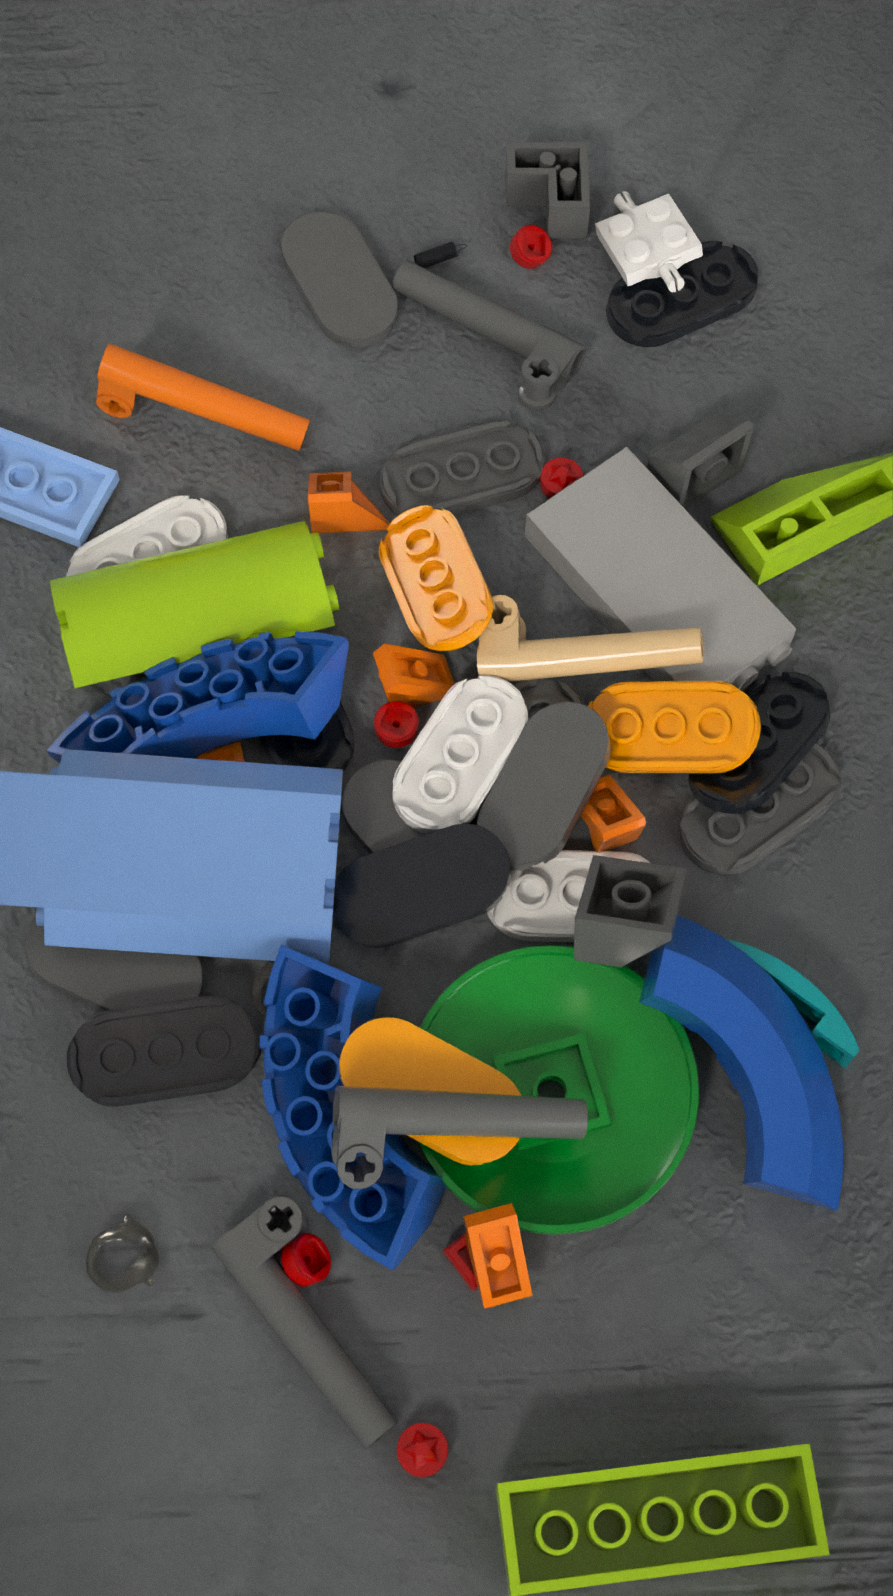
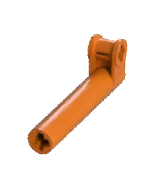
M111 343L105 349L97 374L99 382L96 404L103 412L117 418L131 416L136 394L296 451H300L310 419Z

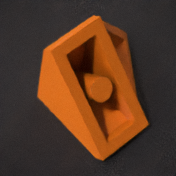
M351 471L309 473L308 504L312 533L386 530L390 522L354 483Z

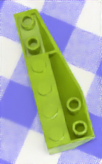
M893 453L781 480L711 516L710 521L755 585L758 586L892 516Z

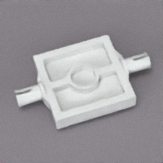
M622 192L623 197L620 193L617 194L614 203L621 213L595 223L599 240L627 286L645 279L662 277L670 292H676L675 286L678 291L681 290L685 281L677 269L689 261L702 257L703 253L701 242L669 194L639 206L635 205L628 192Z

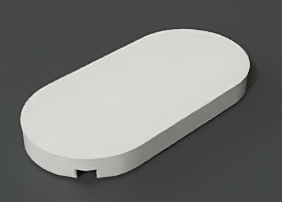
M183 495L167 498L79 547L70 560L71 565L66 576L228 539L226 521L221 511L213 503L205 499H190L189 496Z
M485 675L478 676V679H471L469 681L467 679L462 680L447 691L398 766L393 778V802L396 811L401 819L411 828L428 834L455 824H470L477 816L517 739L528 722V711L524 704V699L514 685L502 678Z
M561 850L555 858L545 864L541 862L538 865H533L532 869L526 870L512 869L510 883L502 895L503 898L487 914L492 923L501 932L512 938L522 941L574 943L575 916L593 855L650 862L642 856L630 852Z

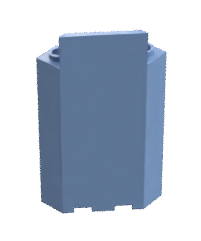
M64 749L59 767H52L50 774L0 771V905L37 907L36 925L44 926L45 946L275 961L280 946L284 945L329 964L343 769Z

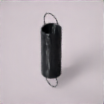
M451 241L414 255L415 264L427 268L458 257L456 246Z

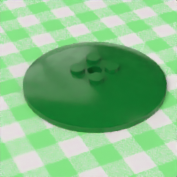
M534 946L512 950L479 963L455 980L435 1001L420 1026L421 1029L506 1075L515 1084L521 1096L539 1097L537 1091L539 1085L545 1081L553 1080L560 1083L564 1088V1098L584 1099L587 1105V1130L583 1139L519 1138L515 1146L505 1156L496 1161L483 1163V1165L470 1166L455 1162L418 1142L432 1170L443 1177L444 1185L464 1204L476 1212L512 1203L521 1231L552 1235L575 1234L612 1224L628 1216L648 1202L670 1179L687 1150L696 1124L699 1105L697 1066L691 1044L682 1024L655 1008L639 1003L644 979L626 966L615 967L574 960L573 947Z

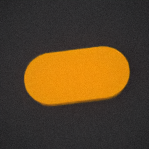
M422 505L404 511L393 519L386 528L388 534L385 536L384 541L381 538L379 557L407 626L417 641L429 649L451 651L464 647L478 638L491 620L493 613L491 592L461 526L450 511L443 508L442 510L433 509L432 506Z
M723 681L620 682L602 690V694L597 696L594 701L591 700L588 705L589 708L593 709L602 718L608 730L611 753L605 768L619 773L727 772L740 766L751 756L758 744L761 732L760 716L754 702L740 689Z
M378 1018L359 1026L347 1039L339 1059L341 1081L347 1087L521 1096L515 1084L500 1071L416 1025L398 1018ZM407 1135L455 1162L470 1166L483 1165V1163L498 1160L510 1152L519 1140L516 1137Z

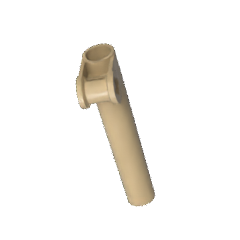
M506 595L492 597V617L486 629L479 636V645L477 647L478 675L496 676L508 682L704 663V640L701 627L526 640L527 629L525 622L520 617L518 606L512 598Z

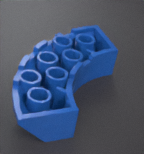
M296 631L295 637L273 638L271 632L259 633L258 638H251L238 644H234L232 638L201 646L202 654L179 664L172 657L145 670L147 678L140 682L129 684L123 689L117 687L109 692L112 700L92 715L86 710L47 749V752L59 764L64 749L195 758L218 746L251 737L291 735L315 740L340 705L349 647L346 637Z
M677 915L671 941L651 952L639 1003L655 1008L674 1018L692 1032H697L717 1053L715 1057L727 1073L734 1090L738 1089L746 1115L744 1124L747 1151L743 1184L834 1211L838 1210L843 1179V1138L840 1112L832 1079L823 1054L810 1028L787 994L745 952L715 932Z
M281 945L269 977L263 1005L267 1006L264 1035H260V1048L264 1049L265 1079H262L263 1095L267 1113L272 1115L275 1129L281 1142L278 1144L279 1149L291 1174L298 1178L304 1190L313 1200L310 1203L318 1213H322L341 1232L339 1235L366 1256L390 1270H395L430 1226L446 1189L442 1181L443 1177L434 1172L427 1163L421 1160L397 1134L385 1135L381 1176L375 1184L365 1189L349 1188L342 1183L331 1154L334 1093L337 1086H344L339 1073L340 1055L349 1036L359 1026L373 1020L376 1004L383 987ZM356 1153L355 1161L349 1162V1164L356 1165L358 1158L364 1156V1153Z

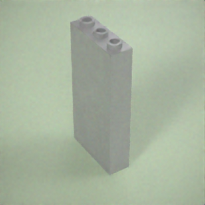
M625 447L526 515L525 537L611 634L702 628L704 663L644 669L654 682L723 681L743 690L758 677L760 669L769 663L772 666L778 665L791 653L792 648L790 645L796 632L793 624L628 447Z

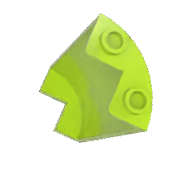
M301 521L50 580L55 612L59 620L60 633L74 688L142 673L172 657L179 664L202 654L201 646L232 638L234 644H238L251 638H258L259 633L271 632L273 638H287L295 636L296 631L312 632L335 626L332 611L339 610V603L334 585H325L318 558L324 557L319 533H310L306 522Z

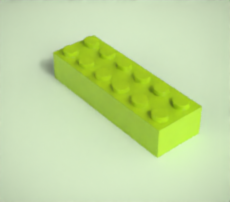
M810 1443L497 1483L495 1486L509 1596L830 1555Z

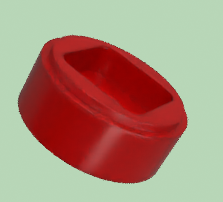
M535 225L523 226L510 241L512 258L518 265L527 269L540 267L550 257L552 252V242L549 235L542 228Z
M555 458L548 461L541 471L540 487L542 492L549 499L583 477L582 469L575 461L568 458Z
M391 701L382 705L374 717V730L378 740L392 748H401L412 743L419 731V718L415 709L402 701Z
M303 1233L293 1238L283 1247L281 1260L284 1271L289 1279L298 1286L309 1287L328 1276L331 1269V1256L327 1246L318 1236L311 1233Z
M414 1424L408 1427L398 1440L397 1457L399 1463L408 1474L414 1477L426 1478L435 1475L442 1469L447 1460L448 1444L446 1438L437 1427L431 1424Z

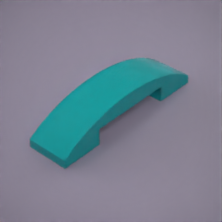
M726 939L745 952L774 979L791 999L799 1013L816 1026L812 1034L821 1052L846 1069L860 1049L847 1023L828 998L807 978L783 961L750 945Z

